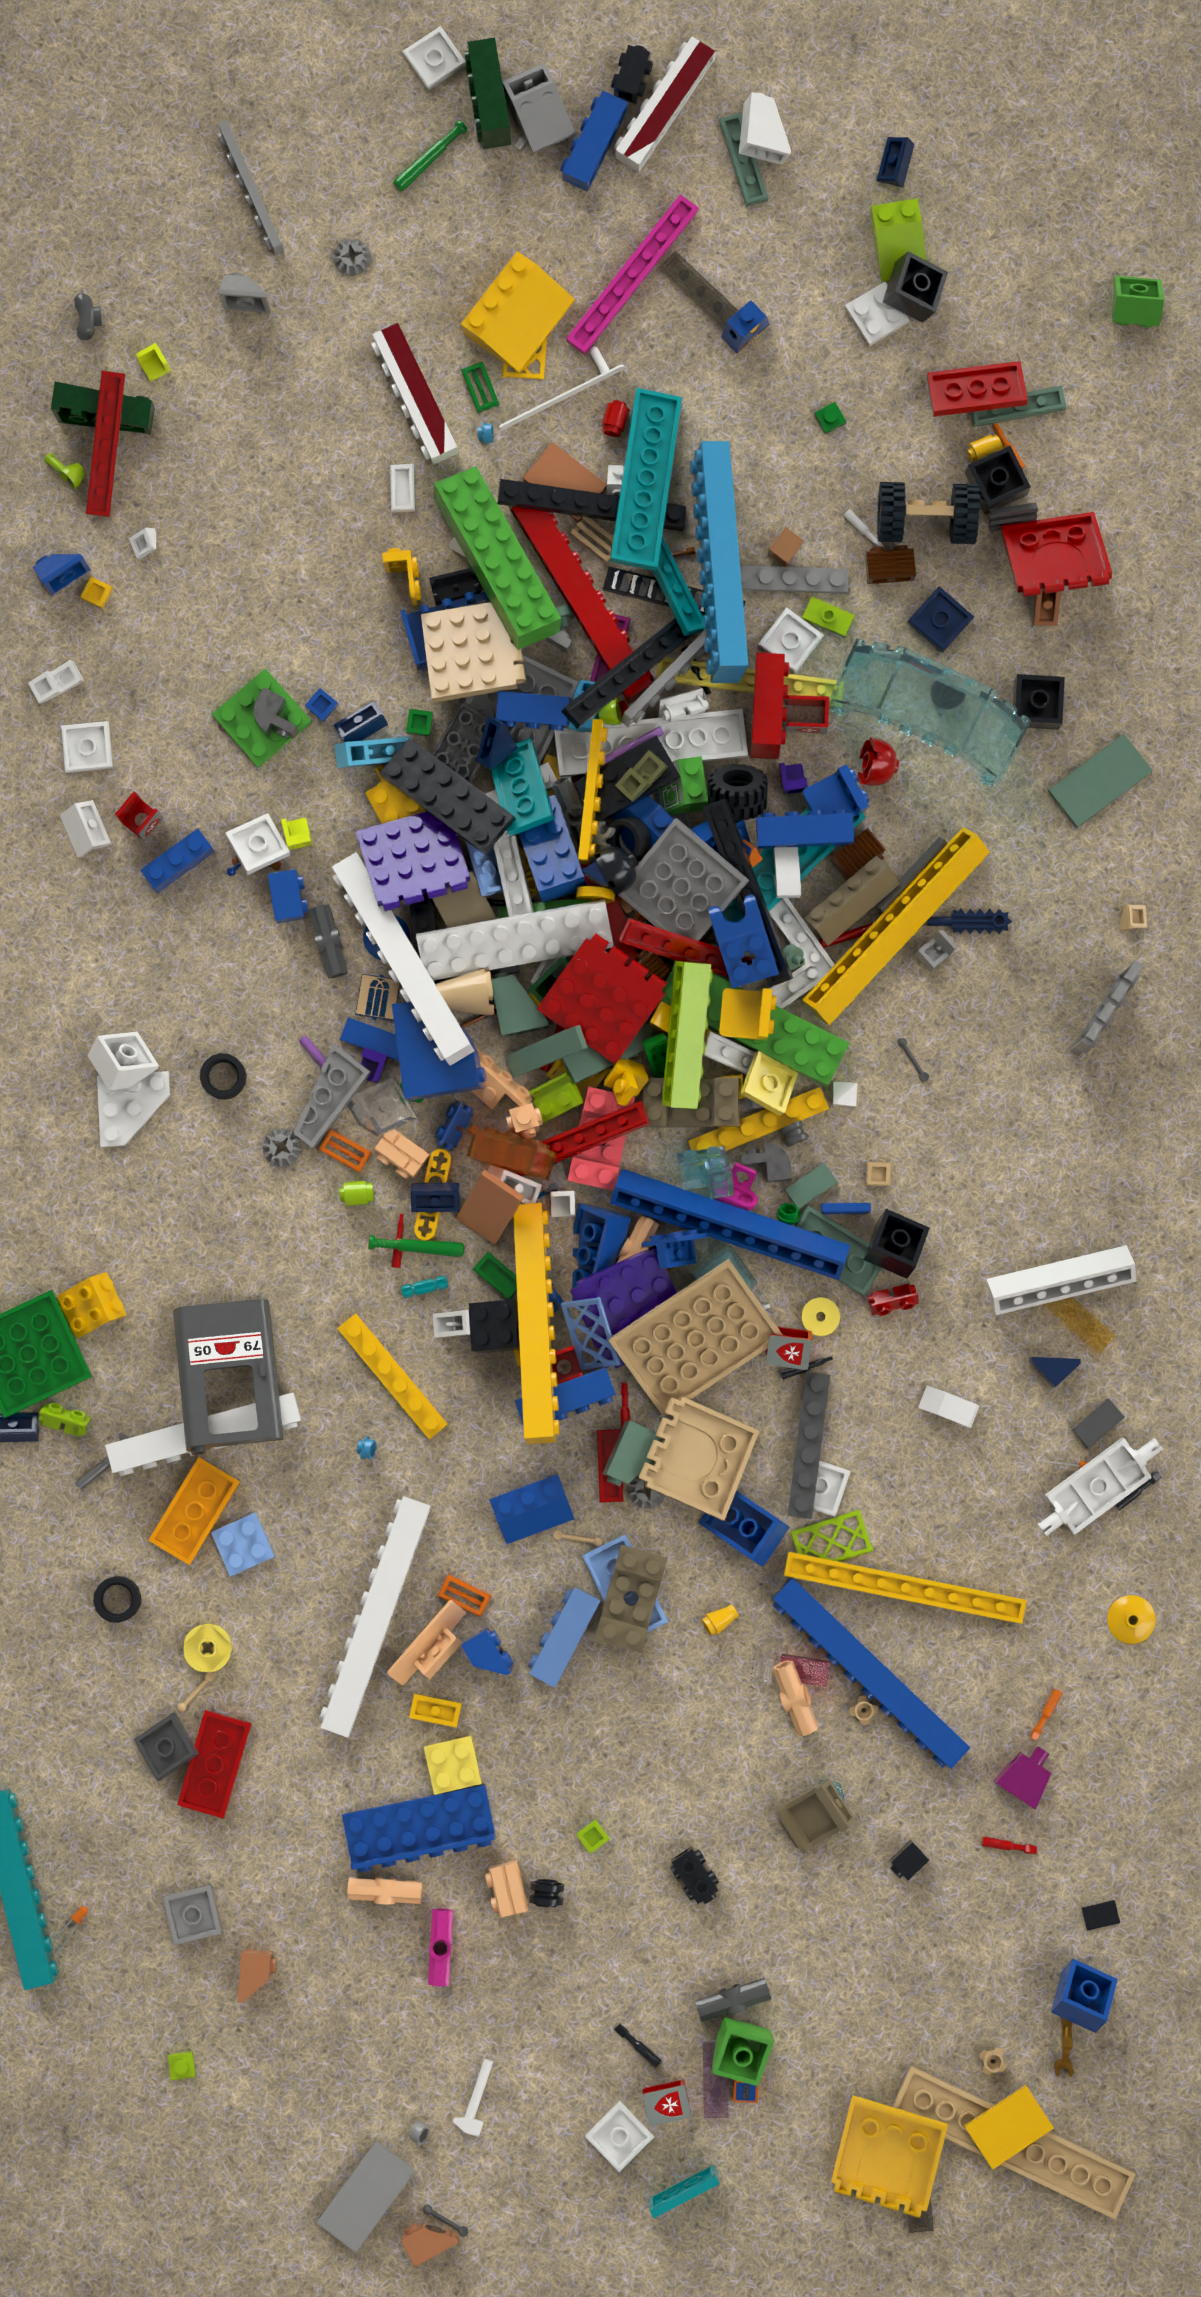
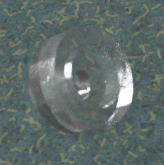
M708 1236L707 1238L693 1240L696 1256H702L707 1253L710 1248Z

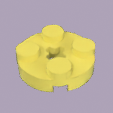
M211 1623L199 1625L193 1628L185 1638L184 1657L187 1663L197 1671L207 1673L217 1671L224 1667L231 1658L233 1645L230 1635L219 1625ZM203 1642L213 1643L212 1649L214 1652L212 1654L209 1652L204 1654L202 1652L204 1649Z

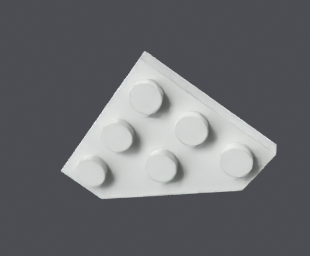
M169 1071L152 1072L130 1088L108 1090L100 1075L97 1076L100 1147L126 1146L140 1128L146 1124L158 1108L171 1096Z

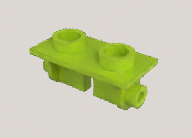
M46 1403L39 1411V1414H41L39 1422L42 1423V1426L59 1431L63 1423L65 1424L64 1433L77 1437L86 1435L88 1430L86 1426L92 1418L86 1416L80 1410L70 1411L64 1409L57 1403Z

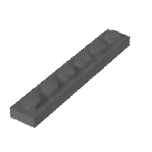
M806 1372L787 1516L812 1519L830 1375Z

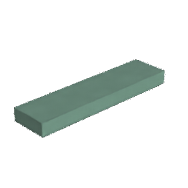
M742 113L720 118L719 124L745 206L749 207L768 201V195L756 158L739 154Z
M1062 386L1026 392L1028 402L1025 406L971 412L974 427L1066 410Z
M577 1025L506 1055L512 1076L515 1078L588 1047L581 1027Z

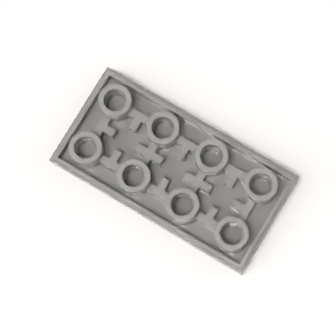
M376 2140L316 2223L356 2253L415 2173V2169Z

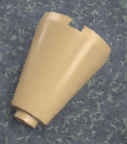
M489 967L435 984L451 1011L494 1015V1004L491 1003L493 990Z

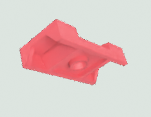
M587 1086L579 1126L634 1104L635 1097H632L629 1103L623 1106L617 1103L614 1092ZM626 1135L572 1156L567 1181L614 1191Z

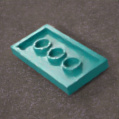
M531 738L515 743L518 748L494 769H491L500 806L516 818L506 830L510 837L554 820L535 745Z

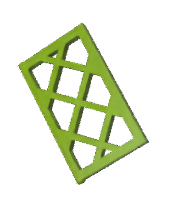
M860 1509L791 1531L797 1553L807 1555L809 1551L820 1558L840 1562L874 1550L871 1546ZM857 1516L859 1524L855 1531L842 1525L845 1519ZM832 1523L837 1525L831 1539L819 1533L822 1526ZM840 1528L853 1534L847 1547L834 1541ZM809 1531L813 1535L808 1545L805 1546L799 1543L797 1534ZM816 1536L829 1542L823 1555L810 1549ZM856 1536L864 1539L867 1548L856 1552L850 1549ZM832 1544L845 1550L843 1556L834 1559L826 1557Z

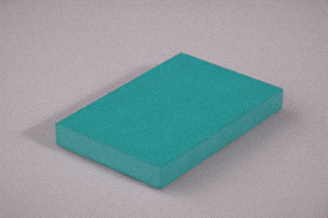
M715 2165L652 2196L649 2199V2211L653 2219L719 2185V2173Z

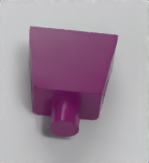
M1038 1746L1030 1758L1019 1752L995 1778L994 1782L1033 1809H1036L1051 1776V1772L1042 1767L1050 1754Z

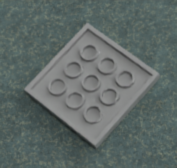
M522 655L523 663L521 664L524 665L526 682L517 684V689L503 691L564 696L573 699L579 682ZM498 692L467 697L465 704L487 717L493 716L496 718ZM516 723V727H507L515 743L528 738L533 740L539 764L541 765L554 738V730H549V725H540L539 729L525 728V723Z
M676 818L641 860L639 866L635 868L637 873L635 883L631 888L619 894V896L655 927L701 941L713 926L709 915V907L718 906L721 908L722 913H724L750 880Z

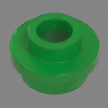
M785 1203L777 1210L776 1217L780 1222L792 1225L800 1220L801 1214L796 1205Z

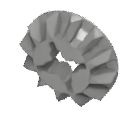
M348 238L346 241L340 242L339 246L334 250V262L342 273L350 276L359 275L369 267L371 252L367 244L360 241L359 238ZM350 248H352L355 254H359V256L355 257L354 265L350 258H346V256H349Z
M285 1128L273 1130L265 1138L263 1144L264 1156L275 1166H289L298 1159L301 1153L300 1139L291 1130ZM288 1138L286 1147L290 1154L284 1151L277 1154L278 1148L273 1142L283 1143Z
M639 1475L628 1484L629 1497L640 1508H654L661 1504L665 1498L664 1495L655 1491H651V1500H648V1496L646 1497L645 1493H637L638 1490L644 1487V1481L638 1479Z

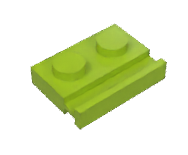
M568 1072L529 1091L530 1095L532 1094L535 1101L533 1102L536 1108H539L543 1123L584 1103L577 1085H574Z

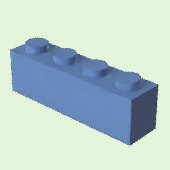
M576 1586L573 1591L567 1590L562 1600L565 1603L562 1612L556 1611L550 1622L554 1625L551 1633L545 1632L539 1643L543 1647L539 1656L534 1654L527 1666L531 1668L530 1675L554 1688L556 1687L601 1601L600 1599Z

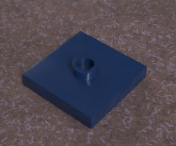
M938 586L907 623L943 653L974 619V616Z

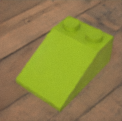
M918 198L871 206L869 216L881 281L888 282L895 262L906 252L909 251L926 260Z

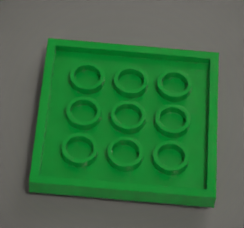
M53 1290L0 1314V1411L4 1418L93 1377Z

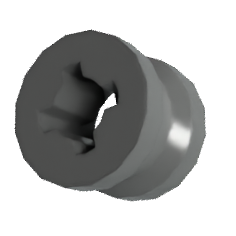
M801 1120L780 1129L781 1135H784L786 1138L785 1144L787 1148L809 1138L808 1134L802 1129L803 1123Z

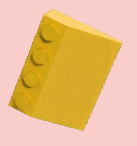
M517 251L461 323L462 331L465 336L517 373H520L573 305L575 298L537 264Z

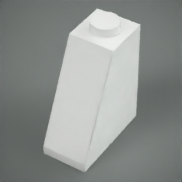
M752 92L743 105L739 154L776 164H783L790 156L791 149L775 100L772 97L765 96L763 93Z

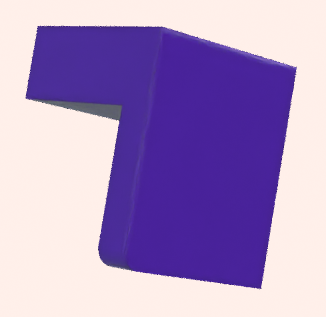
M785 763L779 764L783 795L803 792L808 787L801 763L785 766Z
M364 1047L361 1055L363 1058L361 1064L372 1072L367 1081L379 1085L388 1056Z

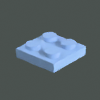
M256 1512L211 1532L230 1577L275 1557Z

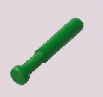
M457 120L454 124L455 127L441 140H437L394 180L393 184L397 190L404 191L446 150V147L461 133L465 134L467 132V127L462 121Z
M374 1235L369 1236V1250L380 1247L398 1249V1251L452 1257H462L464 1255V1244L460 1242L412 1239L390 1240L378 1239Z

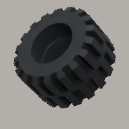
M732 764L717 768L709 775L708 805L727 798L735 821L758 817V815H761L766 810L768 779L762 770L756 769L754 766H747L746 764Z

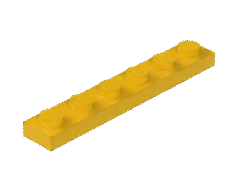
M593 719L578 855L580 865H590V860L595 858L596 844H592L593 835L598 833V821L595 820V812L600 811L601 798L597 797L598 788L602 789L603 774H600V765L605 764V751H602L603 742H607L608 728L604 727L603 720Z
M821 1087L789 1099L785 1113L781 1116L765 1109L740 1119V1127H721L689 1140L688 1144L696 1163H700L778 1131L794 1122L802 1121L829 1110V1106Z
M356 1313L337 1328L429 1440L448 1425Z

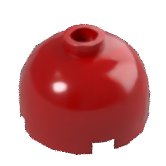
M870 737V740H866L861 748L859 759L863 758V773L858 772L857 776L860 784L879 786L886 784L893 774L898 772L899 760L896 759L894 748L887 741Z

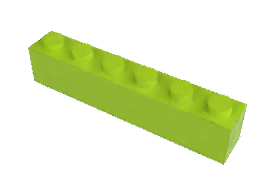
M675 961L662 1105L697 1109L698 1103L701 1100L699 1086L700 1079L703 1077L702 1055H704L706 1050L704 1034L708 1027L706 1014L707 1007L710 1004L709 983H711L713 978L711 964Z

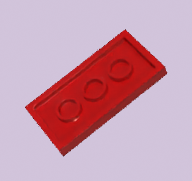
M1021 361L927 373L933 417L1025 406L1028 402Z
M209 1710L204 1711L194 1745L199 1755L189 1762L177 1803L178 1806L225 1818L252 1726L251 1722Z

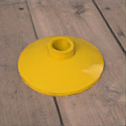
M1134 1595L1123 1596L1117 1599L1111 1605L1107 1615V1624L1110 1632L1117 1640L1126 1644H1137L1146 1640L1152 1634L1156 1622L1152 1606L1145 1599ZM1132 1615L1137 1618V1622L1134 1625H1131L1128 1621Z

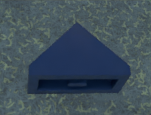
M488 716L476 761L489 769H494L518 747L506 725L493 716Z
M1030 1357L1029 1362L1052 1387H1056L1081 1364V1359Z

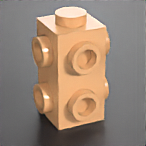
M530 1103L509 1110L510 1116L506 1117L510 1133H516L517 1139L522 1137L523 1141L535 1138L536 1133L540 1132L539 1126L543 1125L539 1108L534 1109L533 1104Z

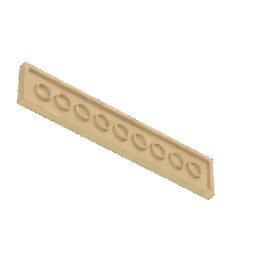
M910 2065L892 2107L947 2123L946 2139L983 2156L964 2125L994 2105ZM1048 2132L1000 2164L1116 2220L1136 2175L1135 2172L1052 2132Z

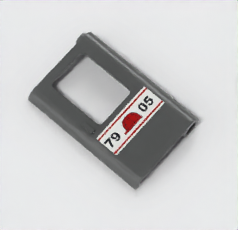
M266 1299L183 1306L174 1309L173 1317L186 1451L191 1452V1455L198 1456L206 1454V1450L211 1447L284 1440L269 1301ZM250 1367L253 1373L257 1429L211 1434L208 1425L204 1373L208 1370Z

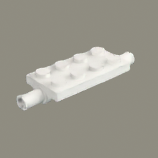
M1124 1438L1119 1439L1045 1494L1055 1509L1054 1513L1037 1524L1038 1527L1042 1529L1041 1531L1047 1537L1051 1532L1064 1524L1075 1535L1152 1477L1145 1467L1147 1465L1146 1462L1160 1451L1162 1452L1163 1448L1159 1446L1155 1438H1152L1151 1441L1139 1450H1133Z

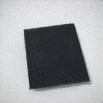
M1115 1900L1082 1908L1087 1931L1120 1923Z

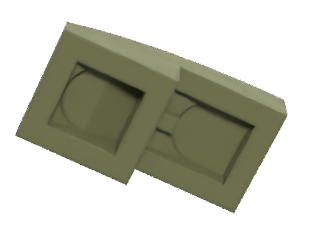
M648 750L635 767H630L615 786L634 802L660 777L668 766L652 751Z

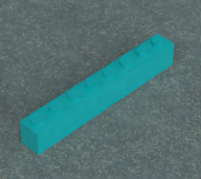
M10 1788L0 1790V1893L25 1991L53 1983L56 1980V1976L59 1975L57 1962L51 1959L50 1951H53V1944L50 1936L46 1937L44 1927H47L45 1913H40L38 1903H41V1895L39 1889L34 1888L32 1880L35 1879V1870L32 1864H28L26 1856L30 1854L28 1842L26 1840L23 1841L21 1831H24L22 1818L20 1816L17 1817L15 1807H18L17 1796L15 1792L11 1793Z

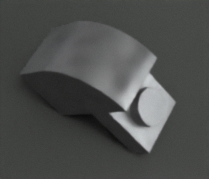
M263 687L254 705V716L260 729L269 736L274 728V732L285 739L288 736L294 739L299 731L297 726L280 717L287 704L285 698Z
M764 1143V1153H760L759 1149L746 1150L745 1155L740 1157L741 1165L743 1166L765 1164L767 1183L792 1180L790 1159L787 1153L776 1144Z

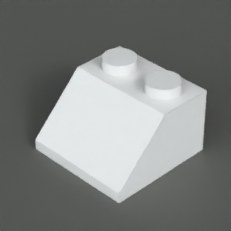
M138 1032L97 1036L88 1054L90 1061L108 1090L130 1088L159 1067Z

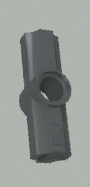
M565 776L557 779L551 786L564 812L565 821L569 824L580 846L584 802L581 800L571 776ZM578 809L581 811V814L579 816H572L569 811Z
M319 905L309 909L316 932L314 934L320 955L322 954L328 979L348 974L342 953L343 945L341 944L338 928L335 927L330 905Z
M762 1978L744 1985L735 1984L734 1988L728 1990L723 1988L719 1993L695 2000L701 2022L725 2014L727 2016L738 2014L747 2010L749 2006L771 2000L772 1998L766 1979Z

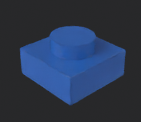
M319 688L306 703L305 708L324 723L339 704Z

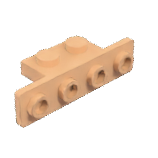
M476 1046L481 1068L485 1069L486 1082H483L484 1089L471 1092L491 1109H494L506 1094L519 1106L530 1104L534 1098L530 1095L529 1091L525 1087L518 1085L507 1071L500 1069L490 1056L481 1052Z
M449 1600L391 1666L387 1674L401 1685H404L417 1669L428 1679H431L462 1644L452 1632V1629L466 1615V1611L453 1600Z

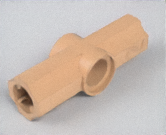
M641 1215L630 1238H627L619 1254L618 1262L649 1249V1247H642V1242L650 1241L649 1236H654L659 1224Z
M788 1660L780 1662L772 1670L781 1690L780 1698L785 1711L790 1713L797 1734L802 1736L809 1735L818 1730V1724L810 1706L811 1698L806 1685L801 1683L794 1662Z
M380 1876L375 1877V1879L349 1877L347 1899L373 1901L376 1904L386 1905L395 1904V1902L421 1904L423 1882L397 1880L394 1877L382 1879Z

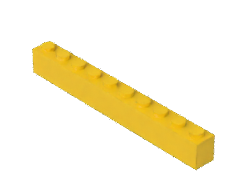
M962 827L803 998L802 1001L817 1018L830 1025L990 853L977 834Z
M542 1203L520 1204L513 1218L524 1439L527 1445L555 1443L556 1435L560 1434L559 1420H555V1411H559L558 1396H554L553 1387L558 1386L557 1373H553L552 1364L556 1363V1351L551 1349V1340H555L554 1325L550 1326V1317H554L553 1302H549V1294L553 1293L552 1279H548L547 1271L552 1269L551 1257L546 1254V1248H550V1235L545 1233V1225H549L548 1210L544 1211Z

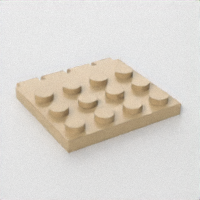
M491 602L421 614L433 703L517 689V684L526 682L524 665L521 664L523 663L522 650L516 649Z
M683 1396L679 1397V1400L670 1397L664 1413L671 1416V1420L662 1418L655 1435L663 1439L662 1443L653 1440L646 1458L654 1463L651 1465L644 1462L638 1479L645 1481L644 1487L724 1521L759 1430Z

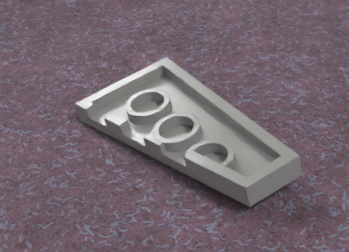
M334 1043L330 1048L327 1061L324 1062L321 1069L322 1072L317 1084L314 1085L311 1092L312 1095L308 1105L305 1106L294 1132L297 1137L311 1148L317 1146L372 1073Z

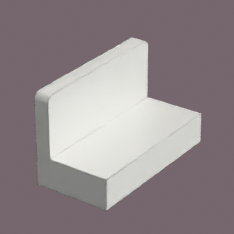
M93 800L75 803L60 815L77 857H82L93 849L103 848L111 844Z

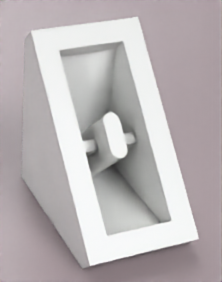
M469 1310L433 1314L434 1338L469 1336Z

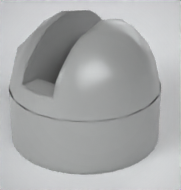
M417 2122L410 2126L412 2131L408 2132L413 2142L422 2145L429 2136L430 2128L423 2123Z

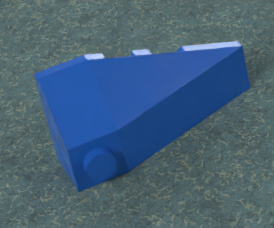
M649 796L612 817L613 821L627 817L641 820L650 833L651 843L649 850L674 820ZM623 827L620 831L621 839L625 847L632 853L635 847V837L628 827Z
M584 1203L578 1204L573 1225V1234H579V1248H573V1256L577 1257L578 1269L572 1273V1289L578 1286L577 1281L614 1264L626 1240L630 1217L616 1211Z

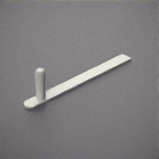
M596 346L590 348V354L601 375L499 425L500 432L624 370V365H619L609 370L599 349Z

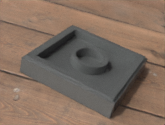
M171 1713L134 1739L157 1781L163 1780L199 1755L176 1713Z

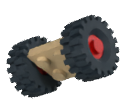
M880 482L877 505L878 542L902 543L906 515L950 517L951 544H976L980 509L978 484H953L951 504L948 506V501H932V505H924V500H910L908 505H906L904 482Z

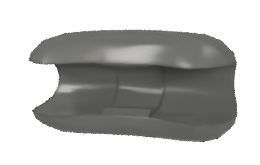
M79 293L74 298L75 307L79 313V323L76 329L77 336L81 340H89L95 333L94 326H102L101 306L93 307L92 299L87 294Z

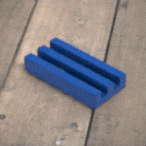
M871 1203L821 1204L822 1214H868L871 1211Z

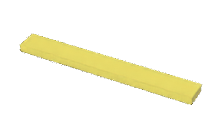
M666 657L658 663L656 679L676 658ZM692 661V666L700 668L699 675L703 680H699L691 668L684 676L680 674L675 679L678 684L706 686L754 694L755 669L747 668L739 683H711V677L706 672V663ZM794 674L784 677V685H788V695L829 696V704L843 706L846 681Z

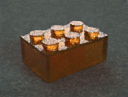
M484 1126L483 1130L474 1128L466 1156L489 1166L492 1165L549 1181L557 1153L549 1150L550 1146L541 1143L539 1140L529 1137L524 1139L510 1132H505L504 1134L494 1128Z

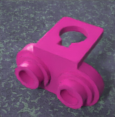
M735 1163L728 1180L717 1179L714 1181L711 1187L714 1198L747 1211L754 1209L758 1198L750 1188L757 1172L739 1163ZM744 1172L748 1175L749 1179L741 1183L738 1181L736 1173Z

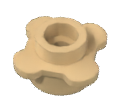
M866 1696L858 1697V1702L849 1709V1714L857 1717L862 1725H868L873 1715L878 1713V1707L868 1702ZM862 1708L866 1709L865 1713L861 1712Z
M995 2047L992 2051L983 2050L980 2052L979 2057L984 2065L982 2070L986 2075L1005 2071L1006 2063L1003 2061V2050L1001 2048Z

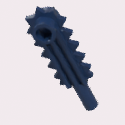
M970 908L966 914L960 909L959 911L953 910L951 917H930L927 920V926H951L953 933L958 931L960 935L965 929L969 934L974 929L981 934L985 929L990 935L994 929L998 934L1002 930L1008 931V925L1012 921L1008 918V912L1003 913L1000 909L995 914L990 908L985 914L979 909L975 914Z

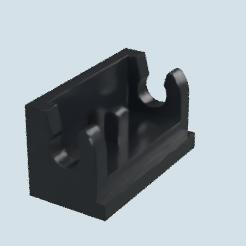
M472 567L429 578L436 606L441 605L442 600L447 598L455 601L465 598L464 594L468 592H474V595L481 593L478 578Z

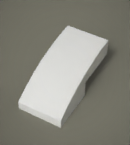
M69 660L51 672H44L28 684L38 703L41 704L84 682V679L74 661Z
M775 847L773 849L776 897L800 898L801 883L798 847Z

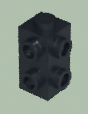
M628 45L626 53L622 52L618 66L621 67L619 74H614L611 88H614V96L634 104L637 103L639 96L643 97L646 88L644 79L646 75L650 76L653 67V61H650L651 52L647 51L645 47Z
M691 1846L671 1859L673 1866L670 1869L677 1880L682 1878L686 1884L683 1890L690 1901L695 1899L697 1904L702 1901L704 1904H707L717 1897L715 1893L719 1890L716 1885L720 1882L713 1870L709 1872L703 1865L706 1859L699 1849L694 1851Z

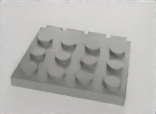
M1133 961L1121 972L1070 1052L1079 1056L1081 1053L1086 1054L1091 1048H1094L1101 1037L1098 1034L1104 1028H1107L1114 1017L1112 1013L1121 1007L1127 998L1126 992L1133 988L1140 978L1138 973L1143 965Z

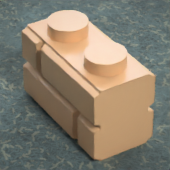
M389 1127L374 1148V1151L378 1153L375 1158L385 1165H388L389 1162L397 1167L395 1172L405 1179L409 1176L414 1179L430 1157V1154L392 1127Z
M518 1860L490 1866L489 1873H486L485 1877L488 1888L493 1887L495 1897L491 1898L494 1913L499 1912V1917L502 1918L527 1912L529 1906Z

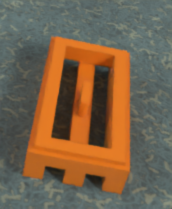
M332 1129L329 1130L318 1149L361 1173L372 1154L371 1151ZM334 1136L365 1155L361 1158L330 1139ZM329 1144L360 1163L356 1166L325 1147Z
M449 1574L438 1593V1597L446 1601L453 1600L462 1609L479 1617L482 1616L491 1598L490 1594ZM452 1581L484 1597V1601L482 1602L448 1585L449 1582ZM445 1590H449L481 1606L479 1611L444 1594Z

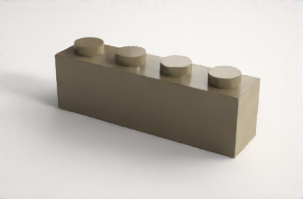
M876 855L804 918L815 934L829 946L900 885V882L890 867Z

